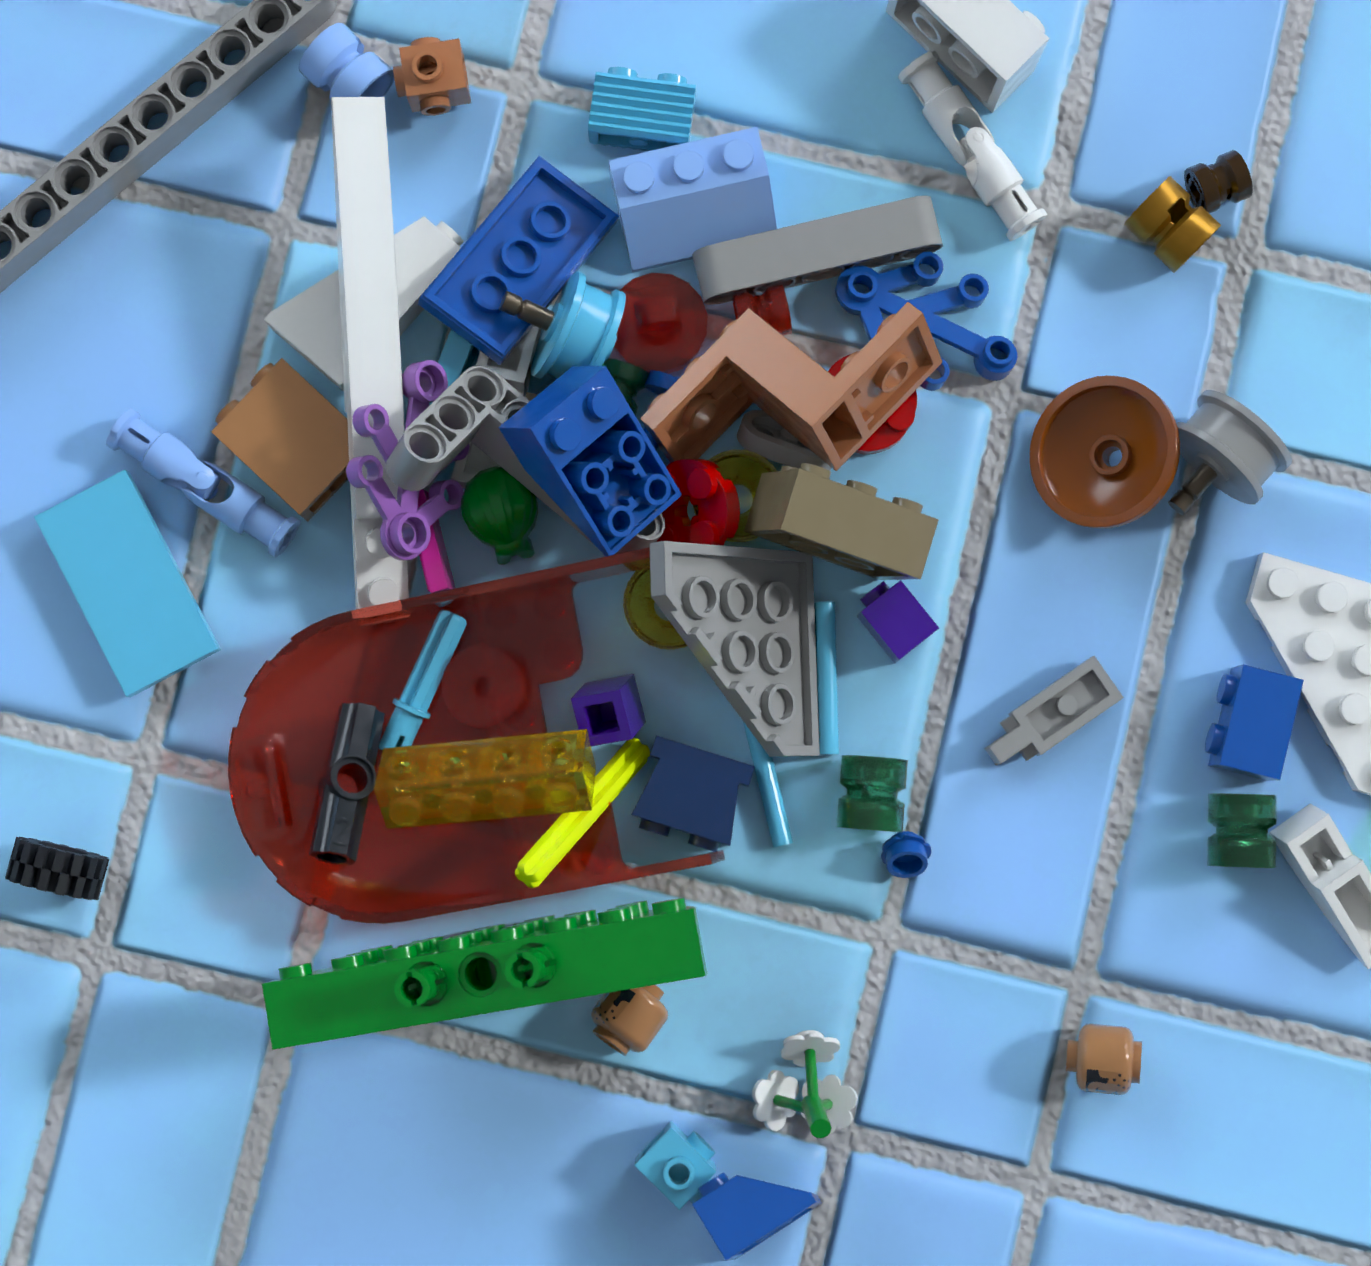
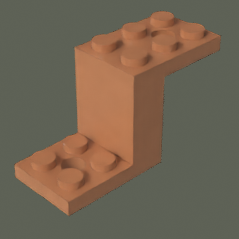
M909 302L896 314L888 316L879 326L877 334L860 351H856L847 357L841 366L840 372L835 377L748 308L737 320L726 325L718 340L702 356L693 359L686 367L684 374L665 393L658 395L650 403L647 412L640 420L670 463L681 459H699L754 403L837 471L942 364V359L924 314Z

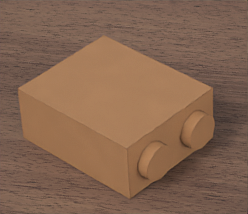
M281 358L275 365L269 363L257 372L250 383L253 388L240 402L233 400L219 412L215 419L218 425L211 432L301 517L309 521L348 480L346 468L349 463L347 418Z

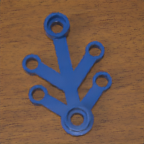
M932 252L920 253L915 258L913 264L880 274L866 266H854L853 268L846 269L839 276L835 287L836 298L845 311L860 316L869 341L877 334L879 326L884 321L881 312L888 316L896 314L909 302L924 314L932 337L974 357L975 369L983 378L991 381L1002 380L1010 374L1017 362L1018 354L1016 347L1009 339L1002 336H990L986 339L936 315L963 306L971 309L979 307L989 292V285L981 275L967 274L956 287L911 300H905L891 292L914 284L923 287L936 284L944 267L941 258L937 254ZM919 265H930L935 273L931 275L925 274L920 270ZM853 284L865 285L870 292L865 294L859 293L855 290ZM973 286L979 291L980 295L970 296L966 293L964 287ZM990 349L1000 350L1004 353L1006 359H996L991 354ZM941 358L942 364L936 369L939 371L941 378L932 379L928 377L920 385L922 388L935 391L944 385L949 376L950 369L948 363L943 358Z

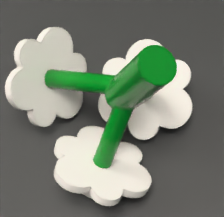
M815 1030L801 1031L796 1035L785 1038L781 1057L785 1060H793L795 1065L805 1067L806 1082L802 1087L803 1100L795 1099L799 1092V1084L796 1078L784 1076L782 1071L772 1070L767 1079L758 1080L753 1087L752 1097L756 1103L753 1109L754 1118L761 1122L764 1121L767 1129L778 1131L784 1126L786 1117L794 1116L797 1111L807 1120L811 1134L816 1138H825L832 1134L837 1127H848L853 1121V1115L850 1110L857 1105L858 1101L856 1091L850 1086H841V1081L836 1075H828L823 1081L817 1079L816 1064L818 1062H830L834 1059V1053L840 1050L839 1040L833 1037H824L821 1032Z

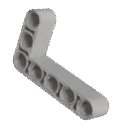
M472 366L463 372L407 427L386 461L387 474L395 485L405 490L418 491L425 488L472 442L589 540L524 470L499 430V426L530 401L490 368ZM662 513L610 559L625 566L635 565L640 562L650 550L649 543L656 542L664 532L665 520Z

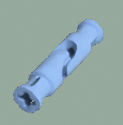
M132 408L124 412L111 428L106 440V446L114 451L118 449L123 450L142 463V470L160 482L182 490L189 501L237 533H248L266 545L268 553L276 558L283 553L296 535L301 523L299 519L294 516L285 517L267 505L263 495L216 464L208 461L200 462L188 445L168 432L160 434L142 422L140 414ZM221 479L232 487L233 492L231 496L224 502L212 503L207 501L216 496Z

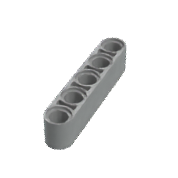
M926 195L906 198L715 243L696 250L692 256L703 301L707 305H715L837 277L846 269L853 268L854 266L875 268L913 259L923 252L933 253L943 247L931 197Z

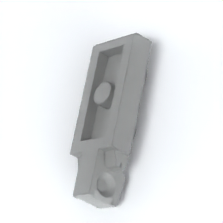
M1092 656L1008 714L1009 717L1000 722L1006 734L984 749L995 765L1002 764L1018 752L1021 753L1025 761H1028L1035 755H1042L1124 697L1096 657Z

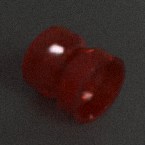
M783 285L767 287L763 294L756 296L749 292L732 295L736 320L749 308L783 336L792 334L790 311Z

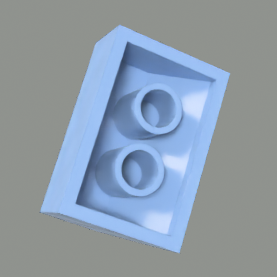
M758 127L608 160L610 179L633 273L693 259L692 254L696 250L708 245L777 229L770 178Z

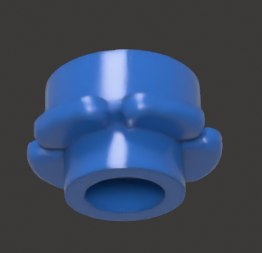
M902 831L894 834L882 845L881 859L887 865V870L890 874L900 878H911L920 875L926 870L928 866L927 859L931 856V846L925 843L922 836L910 831Z

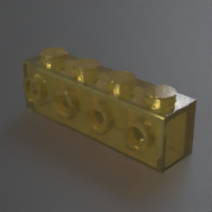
M587 729L383 748L374 792L387 829L592 810L596 765Z

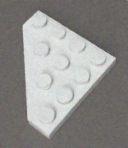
M1263 552L1258 555L1245 603L1254 619L1259 620L1273 645L1271 648L1286 675L1304 680L1301 696L1308 706L1307 711L1326 745L1331 746L1343 767L1344 772L1342 773L1353 791L1371 796V583Z

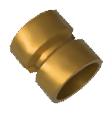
M1170 176L1131 214L1124 225L1142 243L1153 242L1156 244L1154 254L1175 273L1221 227V224L1202 206L1192 208L1189 205L1191 195Z

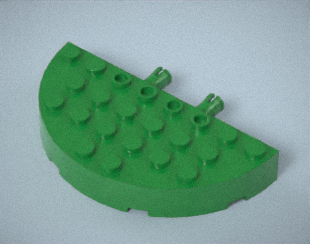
M677 898L652 903V910H649L646 900L618 905L615 908L607 909V911L599 912L597 915L595 909L566 914L564 917L555 918V915L524 920V922L515 923L505 927V924L481 927L460 935L451 936L448 939H443V936L412 941V943L399 945L396 948H393L392 945L370 948L348 954L345 957L331 959L332 967L312 971L311 963L283 967L278 969L280 979L263 983L262 989L272 1050L699 978L707 975L696 907L686 906L685 898Z

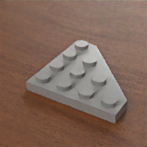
M660 541L649 543L651 597L769 757L820 756L813 556L797 551Z

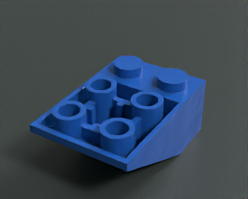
M572 366L498 427L524 470L607 558H611L682 495L606 366Z

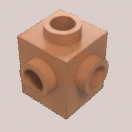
M424 37L412 41L410 46L399 48L402 65L393 67L398 97L407 96L412 112L421 111L423 115L435 116L449 112L451 106L471 103L465 59L459 38L440 41V39L435 37Z

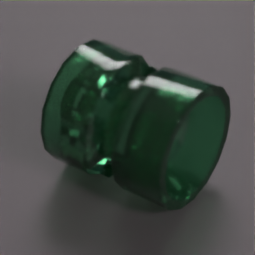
M841 755L839 784L846 788V795L838 799L836 827L903 832L905 804L897 796L899 792L906 789L908 760Z
M1209 793L1208 822L1216 827V832L1208 837L1207 866L1276 868V839L1268 834V829L1277 824V795Z

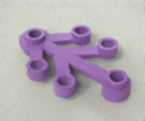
M434 360L412 363L402 374L403 394L408 398L405 430L429 407V403L434 402L448 387V379L444 368ZM379 404L361 406L353 414L352 422L354 429L360 436L373 439L386 463L398 443L396 436L389 426L388 413ZM369 413L371 414L374 421L373 428L369 425L368 422ZM468 444L450 463L464 459L469 453L470 445ZM375 456L354 457L349 461L346 468L347 478L351 485L356 488H365L383 519L380 528L382 545L386 552L397 560H411L419 556L430 542V526L447 511L456 510L461 506V498L464 493L463 488L453 479L433 483L429 490V500L417 508L419 490L409 491L398 486L396 500L382 478V464ZM363 464L365 465L368 473L366 479L362 474ZM445 489L447 490L449 495L448 502L445 500L444 497Z

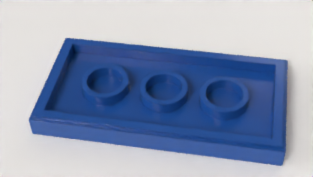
M538 156L419 298L418 305L498 365H501L533 326L518 319L517 315L512 316L499 310L506 291L522 297V300L527 299L544 308H548L562 291L572 274L579 270L615 226L619 215L542 157Z

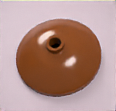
M1106 375L1088 378L1077 382L1061 392L1046 407L1039 418L1030 444L1031 475L1035 487L1044 502L1062 518L1083 527L1096 529L1126 525L1153 509L1171 486L1180 458L1178 427L1166 403L1145 385L1120 376ZM1120 450L1122 453L1120 463L1111 467L1109 463L1111 454L1114 451Z

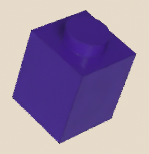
M901 580L891 588L883 581L860 599L866 608L857 615V618L894 664L939 629Z
M634 674L587 682L571 698L583 748L633 739L646 723Z

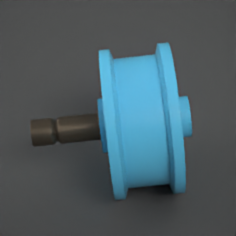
M576 271L566 282L552 310L527 299L522 300V297L506 291L499 310L512 316L517 315L518 319L543 329L533 357L531 375L541 379L547 373L559 378L572 366H602L608 360L616 343L617 331L625 308L626 295L617 289L610 294L586 284L585 274Z

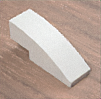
M1308 804L1270 831L1269 834L1320 910L1363 966L1370 969L1371 873L1364 861L1352 854L1330 815L1316 806Z

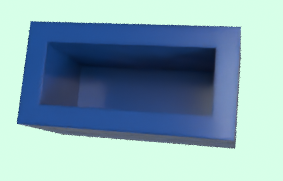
M1244 664L1232 667L1230 674L1225 673L1219 683L1216 698L1217 703L1222 704L1218 724H1211L1205 741V752L1210 754L1208 766L1265 781L1280 780L1304 680Z

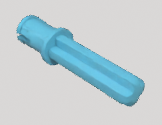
M448 610L439 611L400 698L394 697L392 701L396 707L382 735L379 749L391 755L396 753V757L407 760L408 752L423 719H429L431 713L427 710L467 625L463 617Z

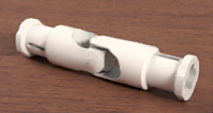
M929 51L904 68L898 78L902 84H909L924 106L922 114L956 162L966 170V175L972 187L985 206H992L1008 229L1006 236L1009 241L1016 240L1041 223L1048 214L1044 209H1037L1021 186L1024 181L1022 176L1003 150L995 144L991 132L960 86H953L937 63L939 56L936 51ZM953 124H962L970 130L967 131L966 136L958 141L953 131Z

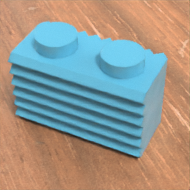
M610 67L608 73H595L588 123L589 143L652 151L690 142L696 85L687 84L685 77L672 73H662L658 75L657 80L639 78L635 70L626 67Z

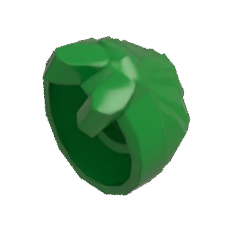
M495 466L479 471L467 482L461 498L462 517L468 529L482 543L494 548L498 564L505 565L516 555L521 558H531L535 552L532 541L528 536L534 529L538 516L537 497L502 467Z

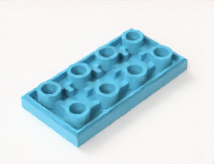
M124 469L34 516L126 697L131 698L221 650L129 471Z

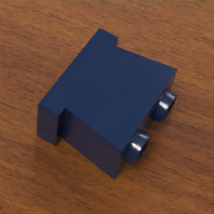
M656 735L650 757L657 758L659 761L631 814L641 818L638 828L668 837L671 827L690 833L688 844L714 852L718 851L720 843L730 846L739 785L749 786L755 766Z

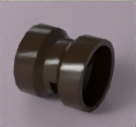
M1235 150L1219 155L1215 164L1206 165L1199 163L1187 168L1184 172L1185 186L1187 192L1191 195L1190 201L1194 208L1202 206L1208 213L1217 211L1221 203H1224L1226 200L1237 203L1250 198L1253 193L1249 169L1243 157Z

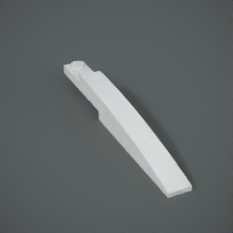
M331 97L344 406L348 423L349 461L359 456H375L382 464V478L397 500L398 486L389 478L386 471V463L373 439L360 436L355 431L352 422L353 414L357 408L370 404H379L387 411L389 426L398 442L405 432L385 98ZM369 413L368 422L369 425L373 428L374 421L371 414ZM363 464L362 474L366 479L368 473L365 465ZM350 483L356 617L358 620L410 617L407 560L394 559L386 552L380 537V528L383 522L381 515L366 489L356 488Z

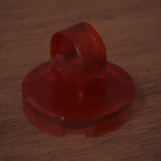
M649 273L632 279L619 290L625 293L626 302L617 331V339L614 346L615 352L628 364L636 367V370L644 374H649L650 370L669 374L684 369L690 363V360L699 353L706 341L708 314L702 297L688 282L672 274Z

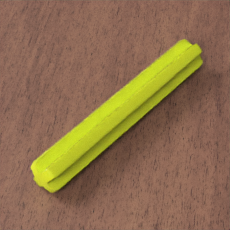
M637 738L627 740L518 862L515 869L516 878L524 882L529 888L538 887L647 763L651 753L649 747L642 744Z

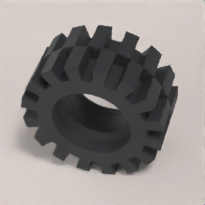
M16 837L5 879L13 883H19L22 886L33 887L37 890L49 891L58 895L99 900L109 858L63 844L59 845L44 840Z

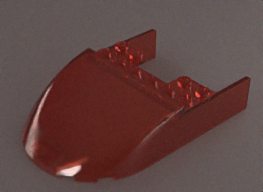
M650 547L343 612L318 621L291 637L292 641L284 646L271 661L267 660L253 678L244 694V697L247 699L240 713L237 727L232 728L228 752L230 796L241 832L255 857L259 856L267 868L276 876V882L306 905L315 906L328 913L340 916L339 918L344 920L381 924L431 917L724 861V851L718 850L638 866L626 865L621 855L612 803L609 802L605 811L538 887L529 888L515 876L518 862L591 782L579 781L557 786L539 688L541 684L572 677L582 664L583 646L573 589L580 582L650 568ZM448 610L463 617L467 625L427 710L431 713L429 719H423L408 752L407 760L396 757V753L391 755L378 748L374 768L377 782L374 790L369 794L356 862L353 865H333L318 861L315 857L309 855L320 801L319 782L326 772L339 706L342 703L360 702L375 706L377 710L385 713L381 733L382 738L396 707L392 701L394 697L400 698L439 611ZM337 774L339 786L344 791L357 793L356 782L351 776Z

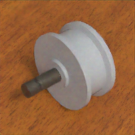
M1206 390L1198 397L1197 405L1199 409L1187 423H1176L1180 437V455L1196 470L1182 485V490H1178L1168 501L1169 505L1181 515H1184L1191 508L1194 500H1198L1211 484L1240 502L1256 504L1263 497L1261 486L1273 472H1284L1292 463V458L1286 445L1260 417L1235 399L1218 391Z

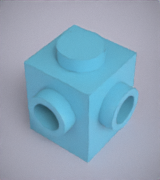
M670 1121L637 1155L634 1166L680 1210L688 1201L693 1204L702 1198L698 1189L710 1181L711 1177L716 1173V1165L711 1160L715 1151L695 1131L687 1136Z

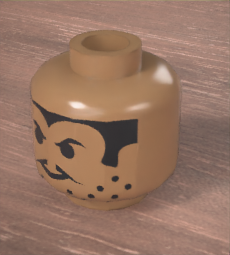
M651 985L604 993L591 1013L592 1020L597 1025L593 1033L608 1046L626 1056L629 1050L638 1053L643 1052L668 1018L666 1007L659 1001L664 992L658 986Z
M1086 1024L1079 1032L1078 1041L1068 1040L1066 1071L1076 1072V1082L1082 1091L1124 1095L1129 1091L1131 1083H1140L1142 1041H1134L1132 1031L1126 1027Z

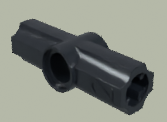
M360 702L342 703L339 706L326 772L319 782L320 801L309 855L315 857L320 862L333 865H353L357 860L369 794L374 790L377 782L374 768L385 713L377 710L375 706ZM337 774L351 776L356 782L357 793L344 791L339 786Z

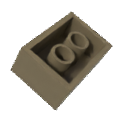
M801 463L800 468L782 466L781 471L761 474L744 532L878 580L921 579L938 524V519L921 513L923 509L921 504L899 497H893L892 502L876 497L877 488L853 480H848L847 484L843 485L830 480L831 472L829 470L808 463Z

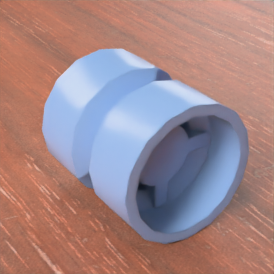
M343 23L331 25L321 32L304 52L298 67L300 73L316 88H321L325 92L330 90V101L331 97H384L394 81L393 70L374 52L363 53L365 46Z

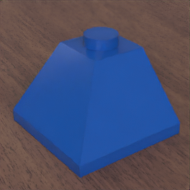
M724 1172L698 1189L702 1198L694 1202L692 1206L724 1259L729 1261L736 1260L822 1204L817 1194L739 1175L729 1180Z

